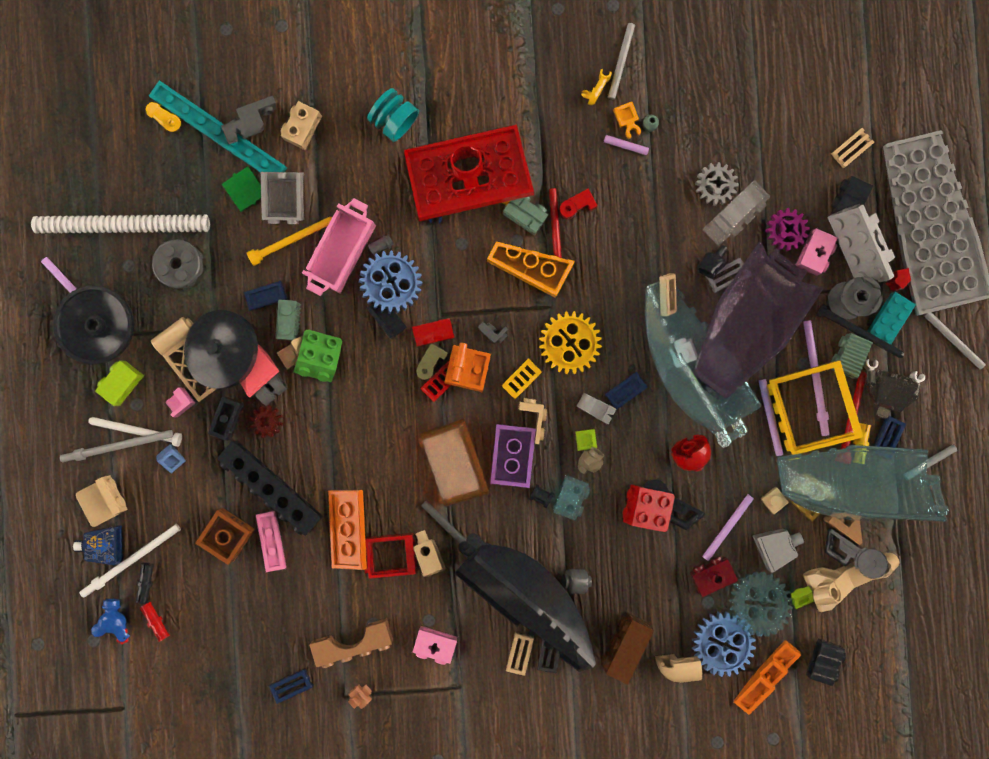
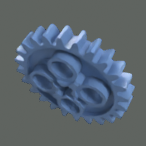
M392 250L388 256L385 251L382 252V257L376 253L374 256L375 261L369 258L368 263L370 265L364 264L363 268L366 271L360 272V275L364 278L359 279V283L364 284L360 286V291H366L362 297H369L367 304L375 303L373 309L380 306L381 312L387 308L389 314H391L392 309L399 313L400 307L405 311L407 309L406 304L412 306L413 301L411 299L417 300L418 296L415 293L421 292V289L417 286L422 285V281L417 280L422 275L415 273L419 267H412L414 260L407 262V255L404 258H400L401 253L398 252L394 256ZM396 266L398 267L399 272L393 273L390 271L389 267ZM378 274L383 280L376 282L372 276ZM388 278L390 281H395L393 286L391 283L387 284ZM402 282L406 283L409 289L402 290L399 284ZM395 290L400 295V297L396 296ZM388 291L392 297L386 299L382 296V292Z
M726 611L724 616L717 612L716 618L714 615L709 614L710 620L708 621L703 618L705 624H698L700 631H694L698 636L692 639L697 644L692 649L698 651L694 656H697L701 660V666L704 665V669L706 671L710 670V673L713 675L718 671V675L723 677L724 672L727 676L731 677V671L738 674L739 667L745 670L743 664H750L747 658L754 657L750 653V650L756 649L755 646L751 645L756 639L750 637L754 632L747 630L750 625L743 623L744 619L741 617L737 619V615L734 613L730 617V614ZM718 627H721V628H722L721 634H719V635L716 636V635H715V630H716ZM739 634V640L733 643V637ZM712 637L723 643L727 642L729 645L739 648V651L724 645L721 646L717 642L708 640V638ZM714 645V652L708 654L709 647ZM732 652L731 660L726 661L727 654Z

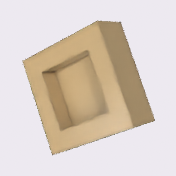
M774 487L760 498L772 514H776L789 503L777 487Z

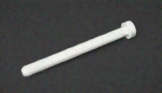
M95 417L89 418L91 425L140 436L159 433L158 431ZM175 433L172 438L163 439V441L172 442L173 446L179 447L182 434Z

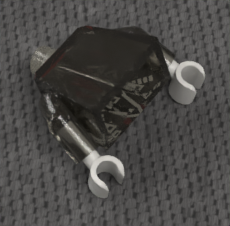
M867 359L864 363V368L868 370L866 372V385L869 397L875 405L879 406L876 413L878 416L888 418L891 410L902 412L905 407H908L918 399L921 388L920 382L925 380L924 374H920L917 379V371L912 372L909 377L880 369L876 372L874 369L877 368L878 361L874 360L873 367H871L869 359Z

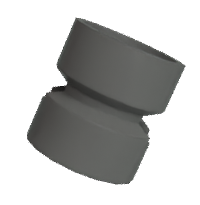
M276 374L254 395L267 406L275 400V395H281L288 387L281 377ZM268 383L274 388L273 390L267 385Z

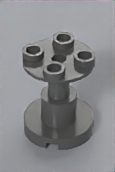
M866 276L841 282L830 290L827 307L831 312L846 320L873 314L879 309L883 300L881 288L874 279Z

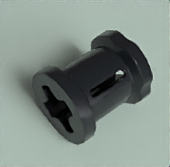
M536 484L529 500H535L542 504L544 508H547L554 493H549L539 488V485Z

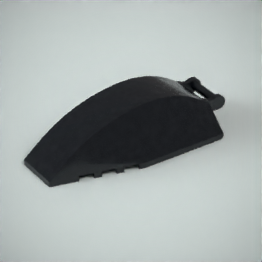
M475 533L470 534L466 541L459 543V552L467 557L455 571V575L515 626L518 627L521 623L529 629L528 635L533 638L536 634L545 641L543 645L545 648L549 649L552 646L561 653L559 658L578 672L595 666L596 662L590 638L576 605L559 581L544 566L517 550L485 543Z

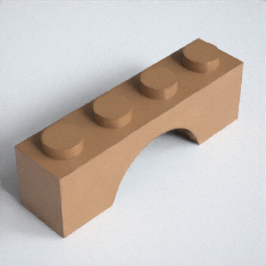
M385 618L368 623L365 636L358 643L345 645L335 640L332 635L313 640L310 643V649L316 667L322 666V668H327L334 665L333 662L339 660L347 662L353 659L352 656L360 655V657L371 654V651L375 649L379 651L390 648L389 645H392L393 637L388 620Z

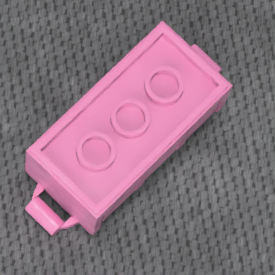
M355 198L346 206L338 203L337 208L339 211L336 210L306 267L308 271L303 270L302 274L308 277L306 289L319 296L329 288L341 294L376 227L372 220L366 218L368 205ZM350 206H353L363 211V215H360L357 212L349 209ZM313 279L324 285V289L311 283V280Z

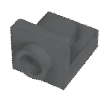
M482 322L478 326V329L494 344L497 341L501 343L508 336L506 334L508 331L506 327L497 335L495 333L497 329L489 322L487 324Z

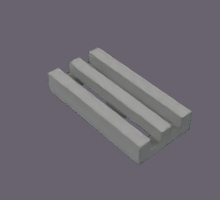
M741 258L725 265L717 274L738 263L740 267L715 280L706 277L714 293L749 275ZM741 270L743 271V274L719 287L716 286V283Z

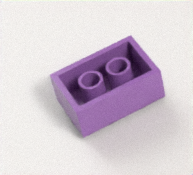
M496 424L490 484L530 488L536 428Z

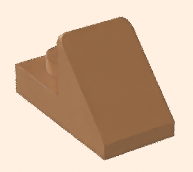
M852 513L846 522L837 514L834 516L827 514L823 520L857 545L862 544L859 515Z

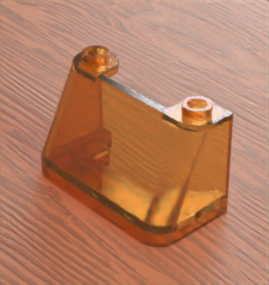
M465 418L420 433L421 437L418 438L421 449L425 448L439 489L437 497L440 504L444 503V506L447 507L490 493L470 433L468 432Z

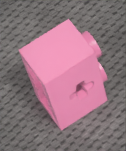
M817 228L810 231L795 266L814 275L825 272L829 266V256L837 248V244H835L837 237Z
M420 626L412 653H416V656L422 659H427V657L435 659V662L439 664H450L458 637ZM434 643H437L436 650L432 649Z

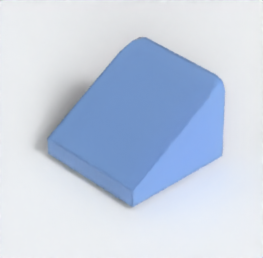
M169 444L157 455V462L171 474L186 461L172 444Z

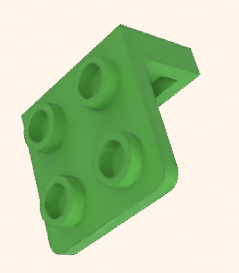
M305 330L293 373L304 377L316 378L323 382H332L338 364L342 340L312 330Z

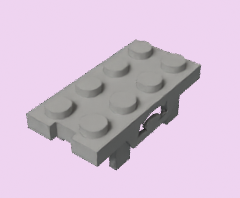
M858 204L827 217L854 278L866 276L878 280V282H883L894 277L888 262L893 260L895 256L892 249H888L877 224L880 221L876 213L868 216L864 205ZM874 231H876L877 241L883 247L884 251H881V248L878 246L875 239V233H873Z

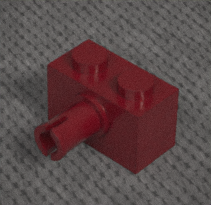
M714 557L710 560L711 563L697 565L693 568V571L689 572L698 593L702 597L738 581L726 557Z

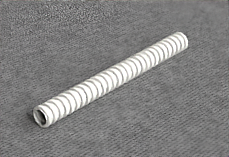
M206 214L203 216L197 215V217L195 215H191V217L189 215H185V217L183 215H179V217L177 215H155L154 217L153 215L148 217L147 215L142 217L141 215L136 217L134 215L130 217L128 215L124 217L122 215L118 217L116 215L112 217L110 215L106 217L104 215L100 217L97 215L94 217L91 215L88 217L34 216L31 220V227L36 234L58 232L99 233L100 231L101 233L106 231L108 233L112 231L114 233L118 231L120 233L124 231L126 233L130 231L132 233L136 231L138 233L142 231L153 233L154 231L166 232V230L168 232H172V230L174 232H178V230L180 232H184V230L186 232H190V230L192 232H196V230L198 232H202V230L208 232L210 220Z

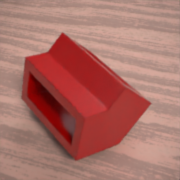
M909 268L894 271V277L885 284L894 292L904 289L911 281Z

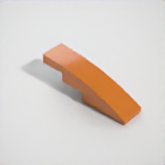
M785 640L751 677L735 698L734 703L750 715L775 690V685L788 673V668L801 656V652Z

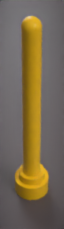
M327 217L261 250L252 249L246 252L253 266L260 264L263 257L327 227L332 217Z

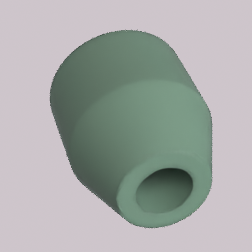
M647 115L642 123L643 129L647 132L655 131L659 125V119L655 115Z

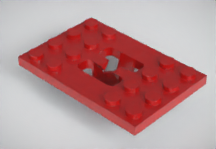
M517 124L404 150L419 221L534 195ZM474 156L479 159L478 165L469 171H462L454 166L457 160ZM449 162L451 163L452 170L448 168ZM488 176L489 182L479 185L477 177ZM463 180L464 189H453L454 182Z

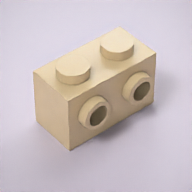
M298 101L296 106L294 105L290 110L288 122H285L281 128V137L285 141L306 150L322 115L318 110Z

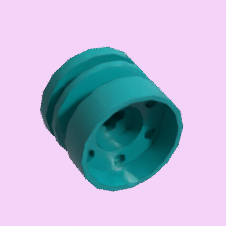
M390 88L380 96L367 117L371 124L375 123L377 129L385 126L383 134L392 142L399 140L410 129L419 114V109L409 101L402 104L404 98L401 94L397 95L398 93L394 88Z

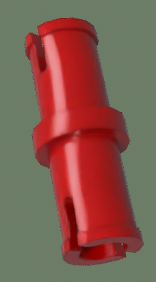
M152 602L139 608L148 622V628L151 627L158 642L170 636L161 621L163 620L162 617L158 616Z

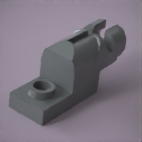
M273 96L236 109L239 119L236 120L235 118L221 125L228 144L238 142V134L243 139H246L264 130V124L260 115H270L277 109Z

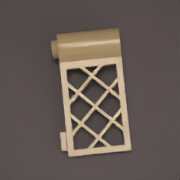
M181 317L154 337L151 343L169 363L196 400L200 402L216 389L206 387V392L200 396L195 390L197 381L184 376V367H187L184 359V349H178L185 345L187 334L194 323L189 318ZM174 352H182V364L174 363L170 355Z

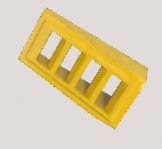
M528 358L501 386L516 399L542 371ZM527 365L535 372L533 376L525 369ZM521 371L530 378L528 381L519 374ZM516 376L524 383L523 386L514 379ZM510 382L519 389L517 392L509 385Z

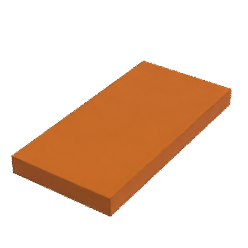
M329 490L332 568L367 569L363 490Z

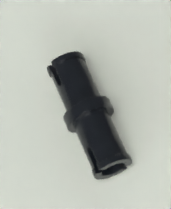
M141 563L140 577L136 583L138 586L136 603H148L150 587L153 585L151 579L154 564Z

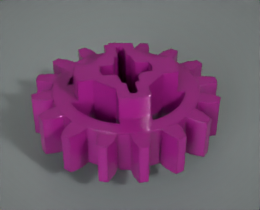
M786 208L784 213L782 210H779L777 215L773 214L771 216L773 221L767 222L770 228L765 230V232L770 233L767 240L773 239L771 245L778 244V250L785 247L786 251L791 250V247L794 250L797 249L798 244L803 245L805 243L803 239L809 236L805 231L810 230V227H805L808 220L801 219L804 214L797 215L796 209L790 213L789 208ZM787 226L790 228L789 233L785 232ZM784 239H789L790 241H793V242H784L783 240H784Z

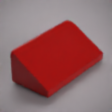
M450 318L412 327L417 347L454 338Z

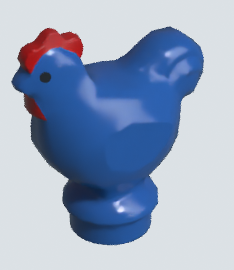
M120 599L103 600L102 608L105 610V613L99 617L97 624H94L91 629L94 637L103 636L105 633H112L117 637L118 643L124 644L128 642L130 635L126 628L127 620L118 611L121 607Z

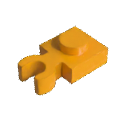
M633 102L614 108L613 111L620 128L626 126L625 135L627 139H631V130H635L639 136L641 129L635 124V122L639 121V117Z

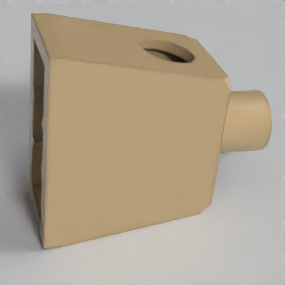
M425 530L414 534L418 545L413 548L423 576L428 577L445 570L446 567L435 540H429ZM428 547L430 553L426 556L424 550Z

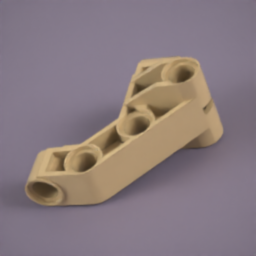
M883 553L888 561V569L882 577L877 579L890 576L899 566L900 562L895 554ZM854 562L836 570L821 567L809 570L803 574L807 586L813 592V599L819 612L832 610L854 588L875 580L864 576L859 571V568L855 569Z

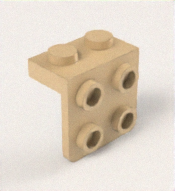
M524 398V402L519 401L518 409L537 412L534 443L539 444V441L544 439L545 429L541 428L542 421H546L547 409H544L543 404H537L535 399Z
M111 476L101 477L95 480L96 483L76 493V498L92 527L98 526L128 510L125 500L120 495L117 485Z

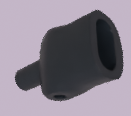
M722 245L716 253L707 252L697 266V271L713 279L726 265V260L722 257L728 251V248Z

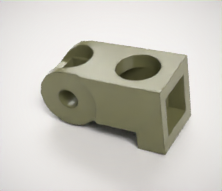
M431 343L417 367L418 377L423 380L430 379L434 375V368L439 359L445 360L449 353Z

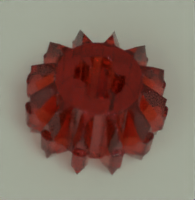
M268 405L266 409L264 406H260V412L257 410L253 411L256 417H250L251 421H255V424L250 425V427H257L255 434L261 433L262 438H266L267 433L269 437H274V432H280L277 426H283L284 424L278 422V419H282L283 415L276 416L279 409L275 408L272 411L271 405ZM264 418H269L268 422L270 425H264Z

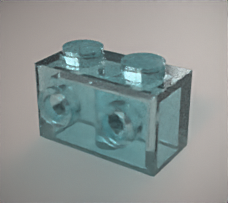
M565 475L552 510L553 513L575 521L577 517H581L584 506H581L583 499L588 498L591 489L588 487L589 483Z

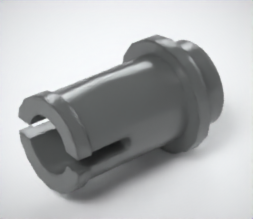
M389 234L386 236L382 235V238L368 245L373 256L388 247L390 249L394 245Z

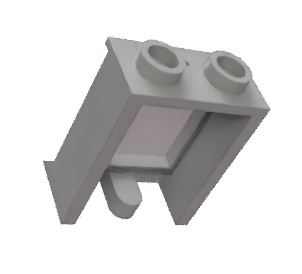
M261 172L262 220H268V224H279L280 220H287V224H299V221L304 220V173Z

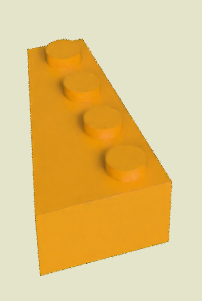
M500 242L495 243L487 258L488 263L556 298L575 262Z

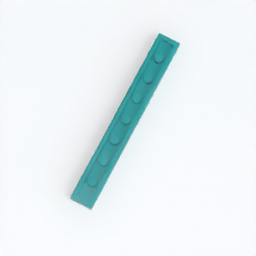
M160 80L149 94L151 99L260 173L285 172L287 170L285 165L247 139H243L239 134L237 135L238 142L228 144L221 125H224L222 122Z

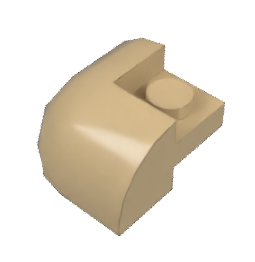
M675 654L655 656L657 666L665 678L680 683L702 680L701 660L697 656L677 658Z

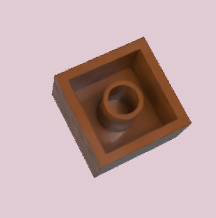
M221 508L215 512L195 544L229 565L235 561L255 528L226 509Z

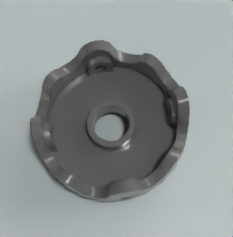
M169 240L160 245L155 251L152 259V269L156 278L162 284L174 289L190 288L195 285V281L203 273V255L196 247L184 240ZM178 258L181 260V266L178 269H174L172 262Z

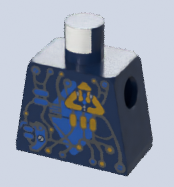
M122 525L84 533V540L74 541V551L84 552L85 561L108 565H117L122 562Z

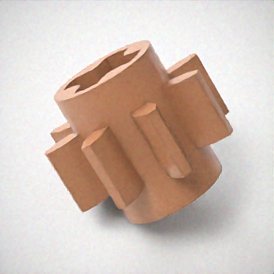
M358 684L348 693L351 697L348 703L354 709L357 706L360 709L364 708L372 700L369 696L372 692L367 685L361 687Z

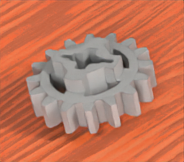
M718 162L714 167L710 163L708 169L704 167L702 173L697 175L700 180L695 182V185L699 186L696 193H702L700 199L707 198L706 204L713 201V206H716L719 201L723 205L725 204V199L730 201L732 199L731 195L737 193L733 188L739 186L738 183L734 182L738 176H732L734 169L728 171L727 164L721 167L720 162ZM713 172L712 178L705 179L708 174ZM715 181H717V184H720L718 188L716 184H713ZM728 189L725 195L720 196L722 190Z

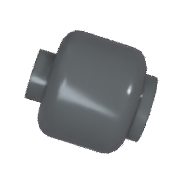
M568 569L562 575L561 583L568 594H585L592 585L591 576H588L585 569Z

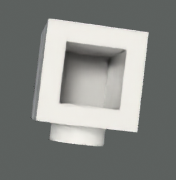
M684 337L674 341L675 344L672 345L671 349L678 366L697 360L698 355L691 338L686 340Z

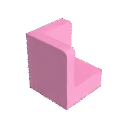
M177 388L173 392L174 395L166 401V404L172 410L170 414L172 417H179L196 403L185 388Z

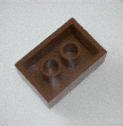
M627 612L626 616H622L618 625L620 629L617 634H613L610 641L611 647L609 651H605L601 662H603L602 665L607 675L628 685L654 630L647 621Z

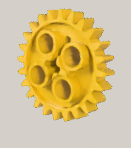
M566 311L563 318L560 314H557L558 320L550 318L552 325L546 323L545 326L548 330H541L545 337L539 338L540 341L544 342L539 348L545 349L541 356H548L545 363L553 362L551 368L557 365L558 372L564 368L565 374H568L569 369H572L573 374H576V368L583 372L584 365L590 368L589 361L595 363L596 360L593 356L600 355L596 349L602 348L601 345L597 344V341H600L602 338L596 337L600 330H593L596 323L590 325V317L583 320V313L576 317L575 311L572 313V316H569ZM569 324L577 327L576 334L571 335L567 332ZM559 329L564 331L569 340H575L573 345L581 353V357L576 354L572 346H566L567 340L559 332ZM554 336H559L562 339V344L558 347L554 346L551 342ZM585 339L588 341L589 347L587 350H582L579 347L580 340ZM566 351H570L574 355V359L571 362H567L563 358Z

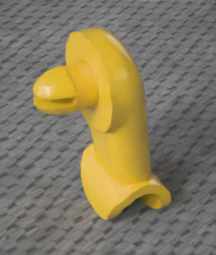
M601 69L599 81L595 88L593 87L592 92L588 90L582 91V97L589 99L588 105L596 103L604 86L609 82L612 72H609L608 76H604L602 74L603 69Z
M151 102L146 106V114L151 118L153 117L166 130L175 132L180 129L181 121L178 116L161 108L155 102Z

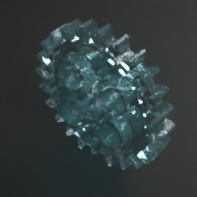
M753 572L752 576L746 574V579L740 578V584H734L737 591H731L735 598L729 599L730 602L734 603L730 610H735L736 612L732 615V618H739L736 624H744L742 630L747 631L749 629L750 635L756 633L757 636L762 637L763 634L764 636H770V632L777 634V629L783 630L782 624H788L785 618L792 617L788 613V609H793V607L788 605V602H791L793 599L786 596L790 591H784L783 589L786 584H779L780 578L773 579V574H768L767 576L765 572H760V574ZM751 588L755 591V596L753 598L750 596ZM769 591L773 593L774 597L772 600L769 599ZM745 601L776 604L777 608L745 604ZM750 608H752L754 611V615L752 618L749 616L748 613ZM769 610L772 612L771 620H769L767 617V613Z

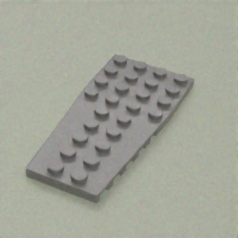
M941 130L887 143L883 146L904 269L909 268L911 281L908 283L912 301L916 304L914 307L916 316L989 298V273L973 218L969 217L967 211L969 207L966 199L963 200L960 191L962 186L960 182H957L954 174L956 169L954 163L951 164L948 156L949 149L947 145H944L941 136L943 132Z

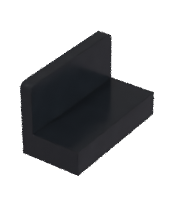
M374 304L366 307L390 339L393 340L407 329L393 309L391 314H389L387 308L383 312H381L380 306L373 309Z

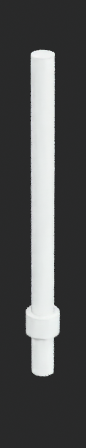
M175 524L101 577L98 576L93 579L90 585L79 592L80 595L85 598L93 591L104 587L107 581L181 530L179 525Z

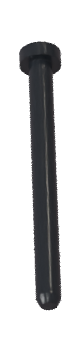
M822 304L818 309L816 316L828 318L898 358L904 356L902 350L826 309L827 305Z

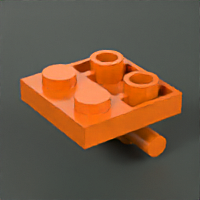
M460 343L459 346L453 345L444 383L482 392L491 354L469 349L465 343Z

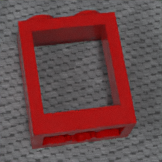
M414 533L371 536L365 539L367 569L364 570L365 574L368 573L369 579L417 573L416 554L413 548L415 546ZM405 540L407 567L375 570L373 543Z

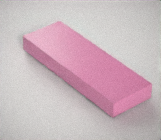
M276 511L256 514L266 572L285 569L286 562Z

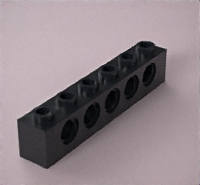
M237 440L232 441L217 458L220 461L219 465L223 469L233 472L235 474L234 478L238 482L249 486V491L254 496H260L265 500L263 503L271 510L274 508L279 513V518L284 522L289 521L294 526L293 530L299 535L303 534L306 536L324 517ZM238 458L244 461V467L242 469L238 468L236 465V461ZM253 471H256L259 475L257 482L251 479ZM267 484L273 486L274 491L272 494L266 492L265 487ZM281 497L288 499L287 507H283L280 504ZM295 510L302 511V520L295 517Z

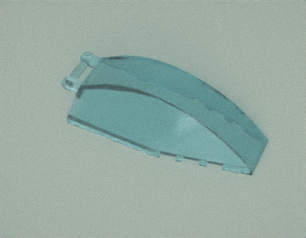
M660 281L650 284L646 287L645 323L650 351L659 376L677 405L694 421L715 434L718 443L722 447H728L736 438L747 435L748 428L742 418L759 409L761 404L718 336L713 338L706 330L709 325L705 321L701 323L694 315L697 312L694 307L688 308L682 300L685 296L676 286L677 312L669 316H661ZM684 337L686 340L692 339L698 355L697 360L689 363L685 361L682 353H677L674 346L676 340ZM698 361L730 384L719 400L704 390L693 374L692 369ZM732 425L734 431L728 433L726 428Z
M850 445L846 449L837 450L836 448H831L827 452L819 453V451H813L809 455L802 456L800 453L777 458L782 495L816 513L841 519L871 522L899 520L946 522L944 515L949 513V508L945 505L940 488V476L926 474L928 450ZM930 486L932 487V490H933V494H934V498H935L936 505L934 504V500H933V496H932V493H931Z

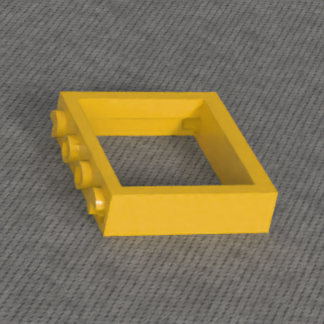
M840 360L769 380L770 384L767 385L770 396L774 395L776 403H773L775 414H780L781 421L778 424L781 433L785 432L787 440H784L787 452L791 451L792 456L864 437ZM834 368L853 431L796 446L778 384Z

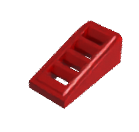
M449 362L442 366L420 388L433 402L451 386L445 384L439 377L441 374L446 377L444 370L448 369ZM435 380L443 386L442 389L434 383ZM430 385L438 392L436 395L428 388Z

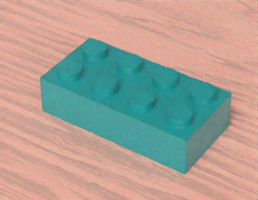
M892 292L867 332L892 344L916 304L897 292Z

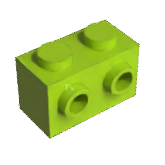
M119 360V362H115L110 367L111 372L107 377H103L98 382V388L95 390L96 393L113 406H120L144 377L142 373L127 361Z

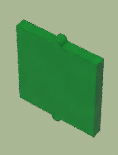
M248 166L239 173H234L233 177L222 184L240 212H243L252 205H256V202L261 199V184Z

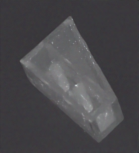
M754 180L702 230L717 245H720L730 235L736 236L744 229L741 225L744 222L746 224L750 223L756 217L754 213L756 211L758 213L767 206L765 202L771 196Z

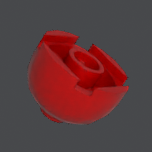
M693 435L694 439L687 441L686 437L678 441L671 448V455L677 466L686 471H700L709 462L712 452L706 436Z

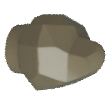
M591 447L590 450H584L578 461L579 471L585 474L588 471L594 473L600 470L603 465L602 459L604 454L595 447Z

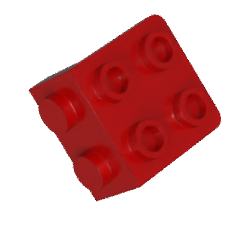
M631 484L630 489L627 491V505L623 510V522L631 526L666 532L669 527L674 504V494Z

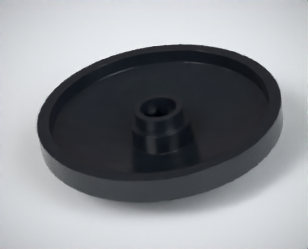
M85 286L72 291L60 302L54 315V335L60 348L72 359L87 364H102L117 358L128 347L134 332V318L129 305L118 293L100 286Z
M215 310L201 316L190 328L184 345V359L192 377L200 384L215 389H227L241 383L252 371L258 353L257 337L251 324L243 316L227 310Z

